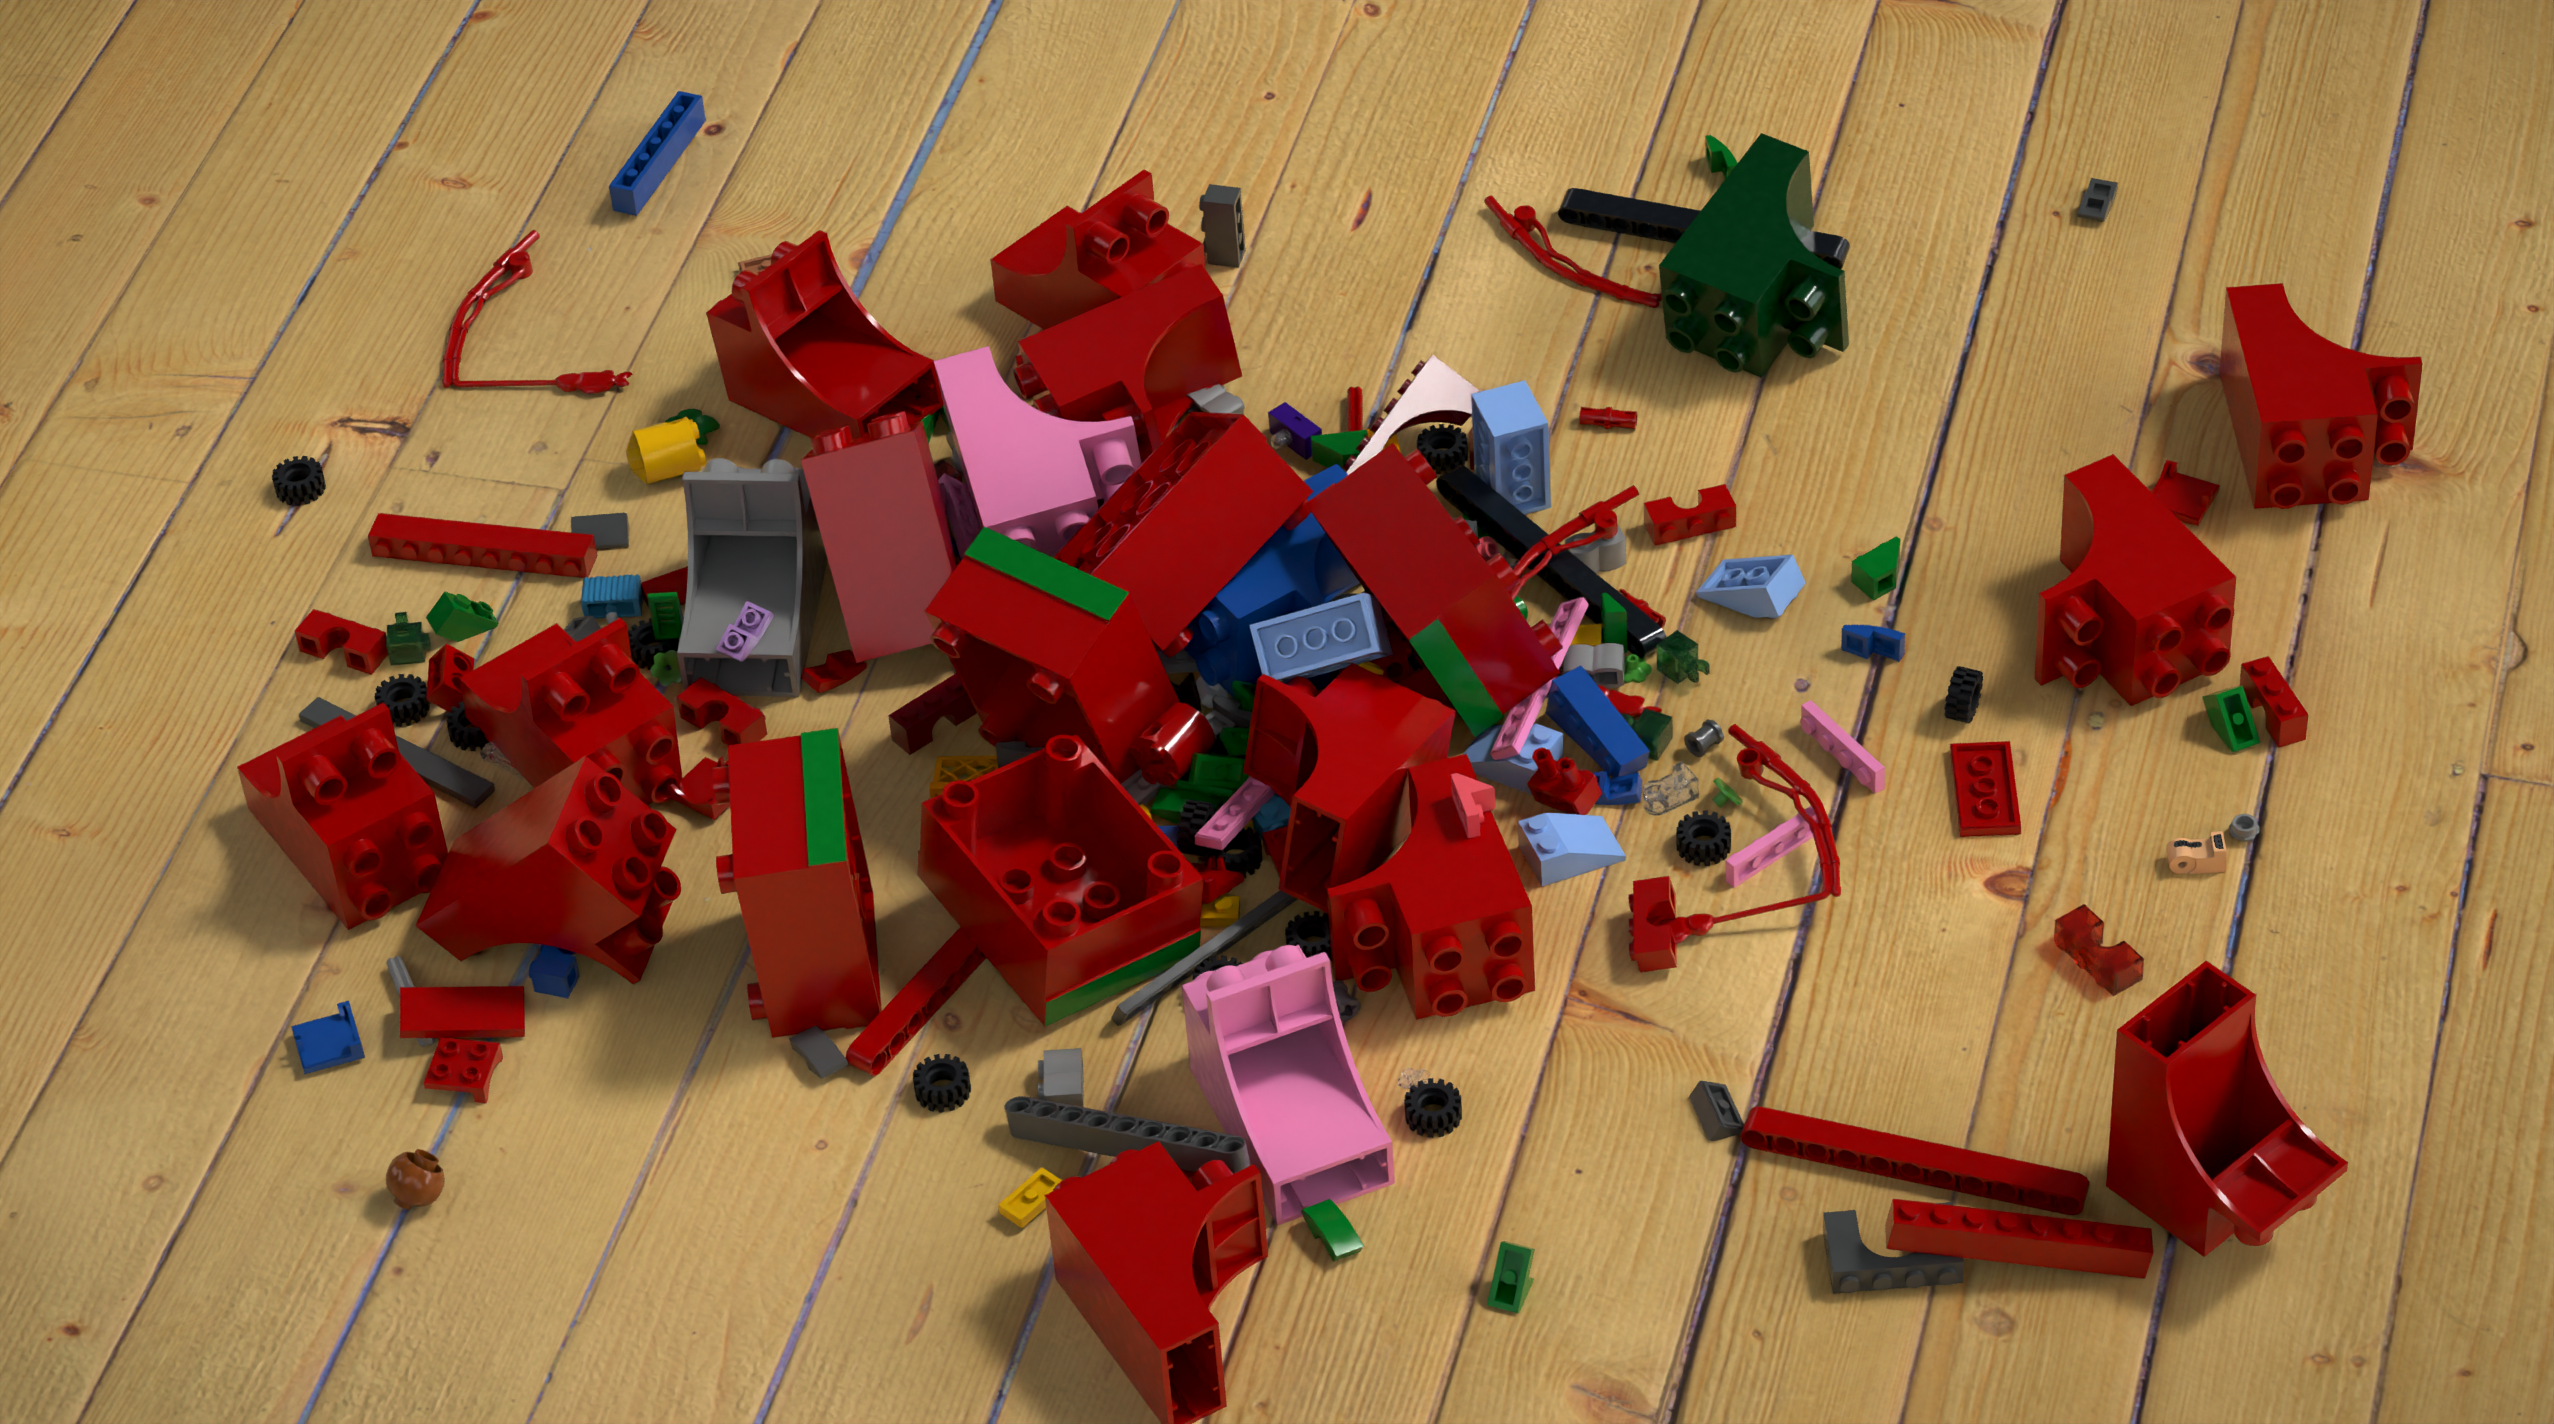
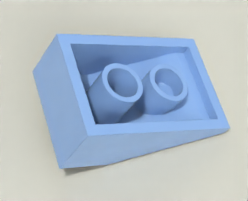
M1793 555L1724 559L1696 591V594L1699 598L1754 618L1768 617L1773 619L1784 613L1785 608L1797 597L1798 592L1806 582Z
M1533 724L1520 754L1509 758L1494 760L1490 755L1503 725H1492L1479 734L1464 752V754H1467L1475 774L1531 795L1532 793L1527 783L1538 769L1532 759L1533 752L1543 747L1546 750H1550L1554 760L1558 761L1563 758V733L1539 724Z
M1543 813L1518 821L1519 848L1541 886L1626 860L1625 853L1602 816Z

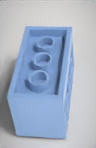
M1526 381L1471 394L1475 474L1524 515L1551 508L1548 421Z
M1360 593L1249 625L1262 674L1285 684L1293 677L1299 676L1308 679L1346 668L1351 663L1358 665L1393 655L1380 603L1375 596L1367 593Z

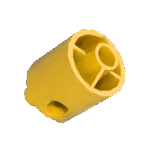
M684 417L675 421L633 430L626 448V456L631 471L646 485L684 474V472L700 471L701 466H705L707 463L703 449H700L696 443V439L700 438L696 422Z

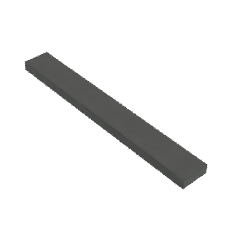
M317 697L299 713V718L301 722L316 728L340 715L346 721L356 715ZM395 735L399 752L426 784L474 808L482 804L495 791L494 783Z
M1279 890L1116 1007L1111 1019L1117 1026H1121L1190 977L1193 972L1195 973L1197 965L1202 967V961L1206 959L1208 962H1211V957H1218L1298 899Z

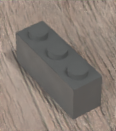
M1209 184L1205 195H1201L1199 209L1203 211L1204 215L1201 222V231L1205 232L1203 245L1204 253H1207V262L1211 265L1239 268L1246 251L1241 188Z

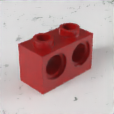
M447 643L429 659L426 700L450 713L453 706L459 708L458 703L463 701L459 678L474 670L475 659Z

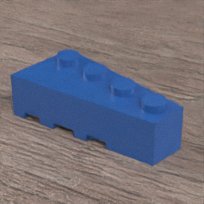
M1581 665L1552 680L1545 713L1604 771L1606 770L1612 778L1634 774L1646 767L1650 750Z

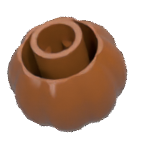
M417 1149L415 1153L404 1152L392 1160L386 1173V1185L388 1190L394 1195V1203L410 1210L412 1206H427L438 1199L443 1190L445 1178L443 1169L438 1165L439 1160L437 1157L427 1151Z

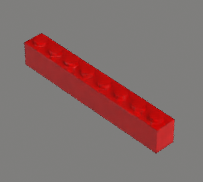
M378 513L368 534L373 557L577 578L589 577L598 556L594 535L384 513Z
M1892 1199L1885 1223L1886 1249L2145 1279L2154 1254L2152 1228L1902 1199Z

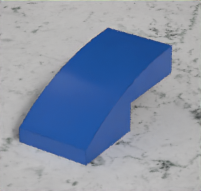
M1844 625L1842 628L1841 650L1868 659L1874 652L1900 661L1905 655V633L1871 625Z
M1606 770L1593 773L1597 777V783L1602 791V795L1595 804L1623 805L1641 801L1643 781L1639 773L1610 778Z

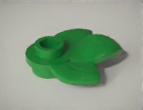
M698 409L682 410L677 416L668 418L665 423L684 417H687L689 420L692 419L693 422H696L700 438L696 439L697 445H707L708 439L705 434L720 428V424L713 417L702 415V411Z

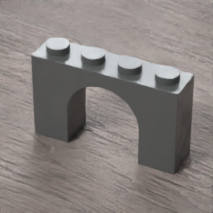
M1953 1202L1936 1203V1204L1953 1205ZM1856 1210L1823 1213V1238L1833 1294L1963 1283V1258L1917 1252L1902 1257L1881 1256L1869 1250L1862 1242Z

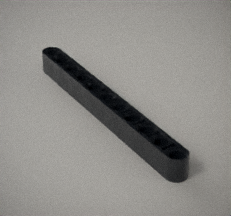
M1570 188L1566 191L1558 210L1559 218L1565 223L1676 243L1700 213V210L1579 188ZM1810 231L1802 242L1818 258L1839 269L1843 268L1850 248L1847 239L1838 235Z
M1459 465L1436 480L1439 493L1471 521H1477L1478 527L1518 560L1533 545L1538 543L1541 538L1549 535L1464 465ZM1547 550L1528 565L1530 570H1533L1541 562ZM1568 550L1561 551L1557 555L1552 556L1548 564L1536 574L1568 601L1584 597L1589 604L1585 615L1596 624H1601L1602 593L1610 595L1627 612V650L1637 655L1640 659L1666 645L1667 637L1660 625Z

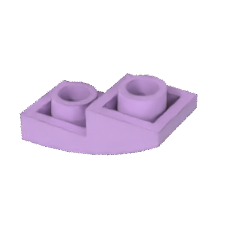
M746 601L735 624H729L716 650L742 662L757 645L771 623L774 614Z

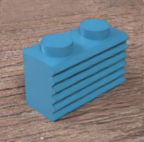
M640 575L597 576L594 578L585 577L583 579L581 596L583 616H593L594 619L606 618V615L611 612H615L618 617L642 616L643 595Z

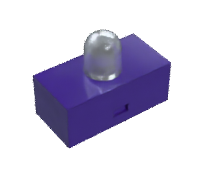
M1286 402L1269 411V431L1272 434L1270 438L1271 446L1276 450H1281L1288 446L1305 460L1312 457L1311 436L1322 435L1321 428Z

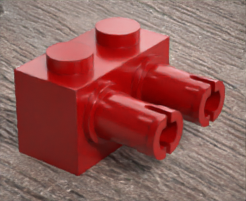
M1543 747L1533 752L1532 759L1538 769L1527 785L1535 801L1566 814L1587 815L1602 795V791L1597 783V777L1589 770L1583 769L1581 771L1577 769L1572 758L1563 757L1556 761L1553 759L1550 750H1546Z

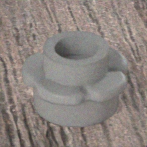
M2249 814L2235 816L2229 825L2231 836L2241 842L2255 839L2256 835L2260 832L2257 820Z

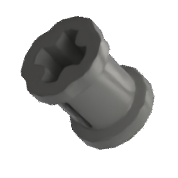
M1709 719L1704 721L1702 727L1696 732H1689L1684 737L1687 749L1696 757H1702L1706 753V749L1714 743L1719 744L1724 740L1721 727L1715 721Z
M1334 981L1333 988L1341 1021H1348L1357 1015L1361 1004L1357 998L1350 996L1348 987L1343 981Z

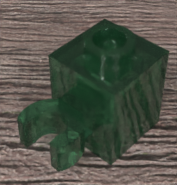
M407 612L395 613L396 623L387 625L386 647L391 666L425 662L426 650L431 649L429 633H424L422 622L409 623Z
M1678 630L1657 644V670L1675 683L1679 684L1687 677L1694 683L1699 682V672L1697 671L1703 672L1706 675L1710 674L1709 663L1698 659V643Z
M1646 708L1637 721L1630 715L1621 714L1650 750L1648 758L1658 761L1673 738V717Z

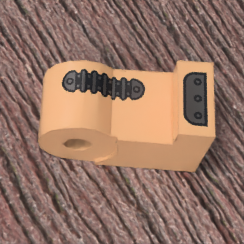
M2223 831L2211 832L2210 838L2194 840L2176 838L2167 844L2166 851L2169 867L2176 874L2219 873L2226 870L2227 850Z

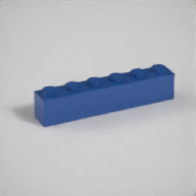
M682 91L677 92L609 185L613 211L635 216L639 214L706 121L701 95Z

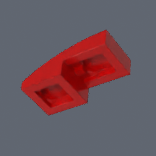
M850 649L827 654L825 664L804 668L801 679L816 692L821 693L850 681L867 668V663L865 661L856 663L854 654Z

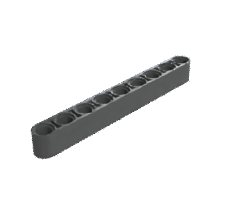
M1026 1096L1014 1097L1004 1105L1011 1135L1019 1139L1113 1157L1130 1149L1139 1151L1159 1141L1181 1170L1196 1172L1201 1166L1212 1160H1222L1233 1174L1251 1166L1246 1141L1240 1136Z

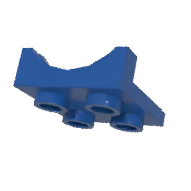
M349 1001L337 1004L338 1014L291 1026L304 1074L365 1058Z

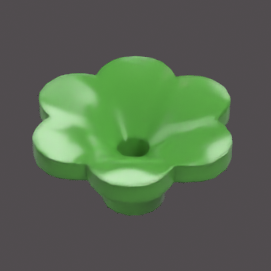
M669 650L666 653H657L654 656V665L650 669L652 676L658 678L659 683L663 686H668L672 682L680 683L682 679L677 651ZM666 665L671 666L669 670L665 668Z
M1635 654L1625 657L1624 682L1630 683L1634 681L1640 683L1645 681L1646 675H1649L1652 671L1651 666L1646 663L1644 658L1640 659Z
M1715 778L1713 782L1718 787L1719 793L1712 800L1719 807H1722L1728 800L1733 801L1738 806L1743 803L1742 799L1730 786L1725 784L1720 778Z

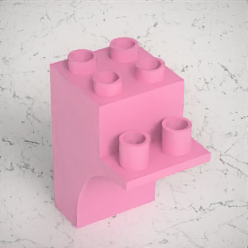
M989 346L934 361L948 424L980 530L985 526L1050 557H1054L1099 509L1097 500L1103 498L1104 502H1106L1141 465L1135 427L1131 416L1111 421L1080 422L1057 418L1043 413L1028 405L1010 390L997 371Z
M1285 945L1274 951L1262 952L1250 962L1238 966H1224L1216 971L1204 972L1192 982L1182 985L1190 1070L1225 1133L1245 1139L1251 1165L1255 1164L1261 1172L1263 1201L1277 1226L1303 1217L1302 1209L1331 1199L1335 1204H1339L1395 1184L1392 1140L1370 1102L1352 1058L1336 1003L1330 959L1325 952L1306 958L1299 945Z

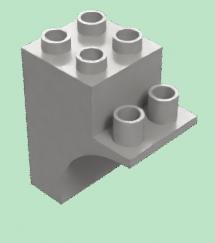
M712 459L707 462L702 472H684L682 478L688 529V576L685 612L677 657L683 690L702 677L710 683L717 684L722 690L731 695L799 697L802 685V670L806 666L828 561L804 471L780 459L767 461L762 466V469H745L736 466L727 459ZM748 601L772 612L774 617L757 645L741 662L717 651L716 648L728 625L735 624L743 606Z

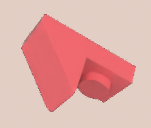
M1451 774L1452 798L1468 838L1480 836V823L1484 822L1483 812L1493 810L1496 807L1495 789L1491 785L1461 774Z

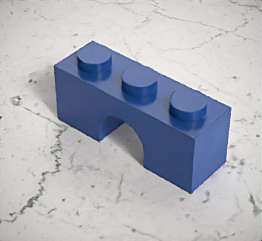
M541 945L537 959L533 960L529 967V978L532 979L534 992L569 998L580 977L576 957L572 955L576 952Z

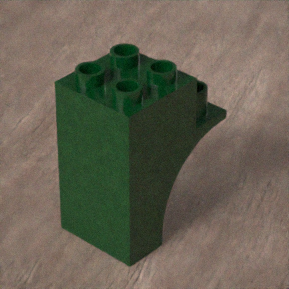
M1761 133L1659 264L1666 339L1674 348L1684 353L1697 351L1716 359L1720 366L1730 372L1737 373L1744 370L1762 378L1787 343L1795 353L1805 358L1815 357L1823 345L1842 352L1849 346L1845 271L1818 258L1802 243L1814 227L1809 151Z

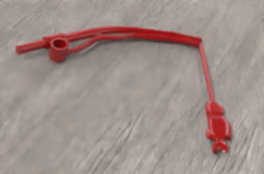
M1493 196L1485 198L1484 203L1500 220V225L1514 240H1518L1539 263H1542L1554 273L1580 286L1600 291L1622 301L1635 302L1652 308L1659 306L1658 301H1662V293L1651 294L1613 282L1580 268L1567 256L1557 253L1551 246L1545 228L1536 219V212L1533 207L1529 205L1519 206L1515 209L1513 216L1507 213ZM1536 227L1542 236L1547 251L1543 250L1528 232L1533 231ZM1552 258L1566 263L1567 265L1571 266L1576 272L1563 267L1556 261L1552 260Z
M535 230L526 235L513 249L509 248L493 263V268L482 277L462 300L449 329L450 333L442 361V384L444 388H449L452 384L456 387L556 385L564 392L579 390L586 394L609 391L614 385L618 387L628 386L629 382L626 379L633 374L631 372H624L615 376L612 370H604L602 372L563 374L555 380H459V363L461 362V353L470 324L482 310L483 303L490 296L513 284L517 279L528 278L533 273L530 256L525 251L540 238L539 233ZM511 269L512 276L485 292L498 278ZM476 300H478L476 308L474 309L473 313L464 322V324H462L469 308Z
M1633 485L1604 502L1599 501L1579 512L1578 517L1562 525L1550 535L1541 538L1538 543L1533 545L1512 569L1518 578L1535 558L1546 550L1547 553L1533 570L1519 578L1520 583L1507 591L1513 601L1527 580L1541 571L1548 564L1552 556L1557 555L1561 551L1591 544L1600 538H1613L1618 532L1617 515L1612 510L1638 496L1637 488ZM1594 524L1595 534L1585 539L1556 546L1572 534ZM1597 685L1626 721H1633L1632 718L1640 717L1645 722L1654 723L1653 715L1662 712V709L1659 707H1644L1642 704L1645 699L1641 696H1629Z
M1736 724L1730 726L1728 733L1746 747L1737 755L1741 776L1749 780L1754 779L1761 785L1787 794L1788 797L1793 799L1795 809L1809 824L1820 860L1819 864L1823 883L1822 892L1715 918L1710 914H1693L1688 917H1677L1676 919L1658 923L1656 926L1670 924L1677 944L1683 942L1691 935H1705L1716 923L1826 899L1830 894L1834 897L1841 895L1840 858L1837 855L1831 822L1817 793L1806 780H1803L1790 766L1781 760V756L1764 742L1755 740ZM1763 765L1779 775L1792 788H1787L1761 776L1764 771ZM1799 795L1805 797L1809 802L1818 823L1806 813Z

